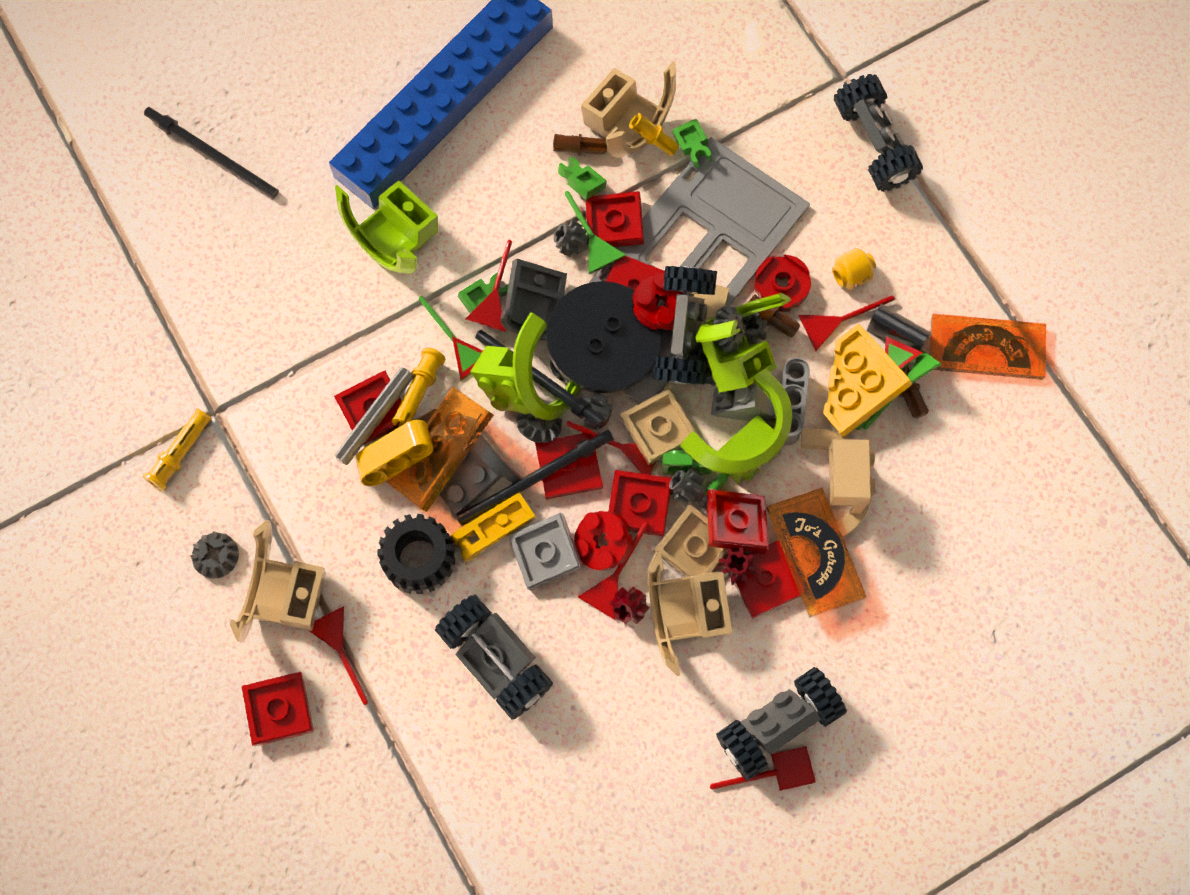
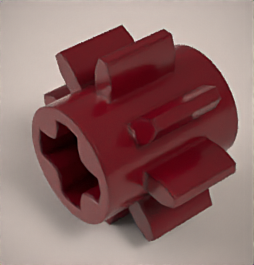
M743 547L739 549V552H732L728 548V557L726 559H719V564L726 567L721 572H723L724 577L729 576L731 578V585H734L736 580H742L747 584V574H755L756 572L753 566H748V564L754 561V556L749 555L746 557ZM736 561L738 564H742V570L732 569V562Z
M634 586L628 592L622 587L615 593V598L610 602V605L613 606L614 617L624 622L625 625L631 620L638 624L650 608L646 605V595L640 590L635 589Z

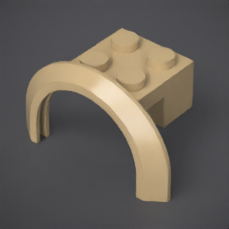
M675 61L663 72L664 89L659 105L637 94L636 80L616 68L612 69L581 104L584 125L606 137L607 150L611 156L622 158L639 151L647 144L646 139L629 127L632 118L638 115V113H641L656 126H662L670 111L676 92Z
M802 429L801 449L829 451L830 505L852 506L849 513L835 522L828 523L835 530L839 538H842L861 523L869 509L871 498L875 496V479H872L870 468H874L875 452L870 450L869 440L842 438L839 433L824 429ZM802 536V542H813L811 539Z
M266 520L254 530L253 537L256 542V550L249 589L238 619L236 621L231 619L230 622L232 632L240 643H243L247 638L254 619L312 631L326 577L325 568L297 561H294V564L269 560L272 525L269 520Z
M656 552L648 566V589L653 624L663 663L676 676H680L678 657L675 656L670 641L698 636L706 638L733 633L723 572L717 571L661 580V571H664L661 552Z

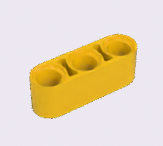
M423 420L409 421L360 450L356 454L355 460L361 483L364 486H377L429 456L433 452V444L427 423Z

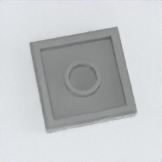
M561 512L508 535L527 590H534L583 569L567 521Z

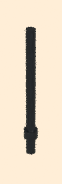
M150 106L144 110V116L158 124L159 129L165 133L177 136L272 199L278 195L279 189L179 126L178 121L169 115L164 116Z
M479 330L475 335V338L485 346L506 347L483 330ZM532 366L533 381L571 407V412L579 418H586L600 429L605 426L607 419L593 410L589 402L583 398L575 397Z
M608 429L590 440L587 438L577 443L578 447L456 515L458 522L462 526L580 458L584 457L586 459L595 454L594 450L614 440L611 432Z

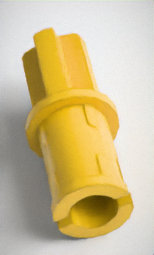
M641 113L632 118L629 124L630 129L646 139L648 145H656L669 156H673L679 149V144L663 132L662 126H656Z

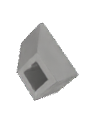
M755 383L745 388L719 393L717 387L714 388L711 415L751 421L757 415L764 421L776 419L771 400Z

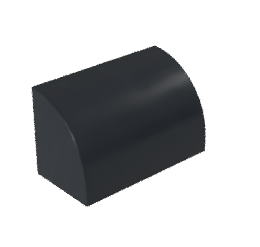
M883 304L878 307L872 316L866 330L885 341L887 336L919 351L931 335L930 331Z

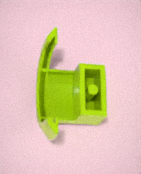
M398 180L378 197L379 209L359 225L352 213L349 195L336 185L335 192L340 217L360 247L384 268L398 273L413 274L417 270V257L413 253L438 233V215Z
M780 293L757 299L735 308L737 313L745 317L763 310L783 306L790 302L791 298ZM713 316L701 324L695 336L696 342L702 343L703 352L707 357L712 377L719 393L748 387L754 383L753 377L766 368L771 372L777 368L768 341L749 345L747 338L744 337L742 338L743 346L738 348L737 352L726 353L719 347L716 340L732 337L741 331L740 328L737 329V320L713 325L715 318Z
M534 313L529 314L520 329L513 353L510 348L486 346L470 373L477 381L478 387L484 391L490 400L492 407L496 410L514 411L521 414L529 413L539 419L553 420L562 416L570 407L560 399L551 404H546L540 399L535 390L532 378L533 355L547 324ZM570 382L565 388L575 397H577L581 388Z
M766 368L753 377V382L769 397L776 414L774 430L757 415L718 451L706 444L694 431L680 444V447L698 464L715 472L730 474L729 476L738 485L745 479L748 482L751 481L760 472L758 467L766 462H772L780 454V449L789 435L792 424V406L789 396L780 382Z

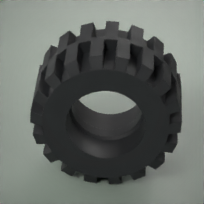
M411 514L404 515L405 520L402 522L397 518L393 521L394 527L391 529L387 526L384 530L386 536L384 538L380 537L378 542L380 549H377V556L380 559L379 564L383 572L396 588H402L406 593L411 594V591H415L416 594H423V590L426 589L429 592L435 591L434 586L438 583L442 586L446 582L444 578L446 576L450 577L453 572L452 565H455V549L449 533H447L441 523L438 524L436 519L430 516L428 519H425L423 514H417L416 518H412ZM414 541L430 543L434 548V553L426 565L419 568H408L402 565L400 561L401 553L408 544Z

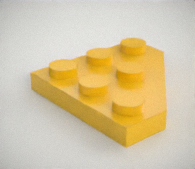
M859 323L836 340L834 365L831 366L828 383L829 394L823 412L826 419L842 438L912 385L911 380Z

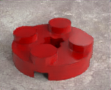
M792 255L769 257L757 269L754 286L755 293L759 298L780 293L787 295L791 298V301L783 306H779V311L788 312L792 308L801 305L809 295L811 288L809 269L802 260ZM786 277L789 279L788 287H780L776 281L777 278L782 280Z
M657 273L655 276L645 278L637 286L632 297L634 303L633 311L636 318L647 328L653 330L661 328L669 331L674 328L677 294L683 295L684 292L663 290L665 273ZM656 298L664 300L667 308L663 305L658 307L656 305Z
M608 511L590 512L584 516V519H582L576 529L574 543L583 564L594 570L606 571L620 566L627 560L632 549L633 540L626 527L628 524L623 517ZM605 533L608 545H602L600 548L598 538Z

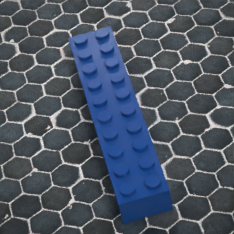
M491 0L328 162L333 177L374 210L379 205L378 197L398 180L401 182L553 28L552 9L540 0Z

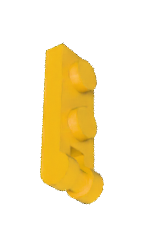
M519 492L461 527L450 538L455 545H459L462 550L461 555L463 559L468 562L536 518ZM475 533L479 541L472 544L468 538Z

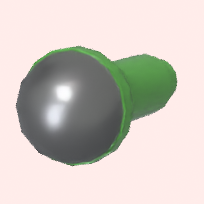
M718 473L710 485L706 487L701 500L698 501L701 507L707 508V492L709 489L721 490L730 474Z

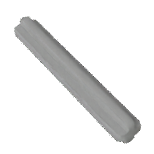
M404 367L399 368L336 451L334 456L339 462L345 465L351 462L412 381L413 374Z

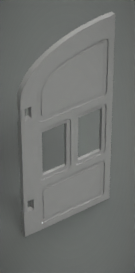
M710 136L708 139L709 145L706 147L711 151L712 161L709 162L707 157L700 156L697 159L699 168H695L690 160L687 167L675 178L642 218L644 244L621 246L617 249L628 257L652 265L645 260L646 257L682 214L686 215L708 230V232L680 267L701 268L722 241L749 258L727 285L730 291L725 306L730 307L754 277L760 264L770 257L810 207V203ZM692 170L695 171L697 174L690 182L684 180ZM614 262L603 267L589 283L602 281L601 279L612 269ZM660 299L657 306H665L666 302ZM661 329V346L658 356L679 358L676 357V354L671 353L673 331ZM653 366L639 383L623 390V392L637 404H640L661 393L669 381L653 379Z

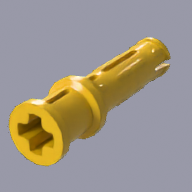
M426 347L422 349V358L418 366L414 367L411 372L413 380L395 417L392 419L393 425H397L398 421H400L398 428L413 420L427 388L435 384V375L439 367L446 361L445 356L434 348Z
M197 408L167 451H162V453L157 455V462L149 473L143 474V479L157 489L164 491L167 488L165 484L172 474L180 470L182 465L180 461L212 418Z

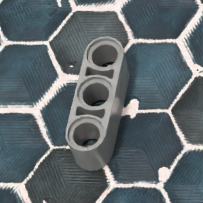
M801 358L788 360L781 376L780 384L784 387L788 396L797 399L799 402L798 405L792 406L791 425L794 426L796 431L789 433L784 445L796 443L804 425L810 367ZM798 371L802 377L799 379L792 378L788 372Z

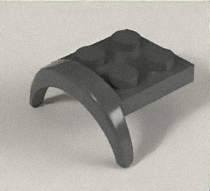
M521 259L513 260L505 309L501 312L500 321L502 326L513 333L519 334L530 313H534L544 320L548 326V321L554 307L564 296L567 273ZM547 327L539 340H546Z
M478 426L467 441L460 438L455 439L437 456L436 469L441 479L434 489L438 491V494L455 515L465 511L502 476L512 484L523 478L497 452L482 431L477 430L480 429Z

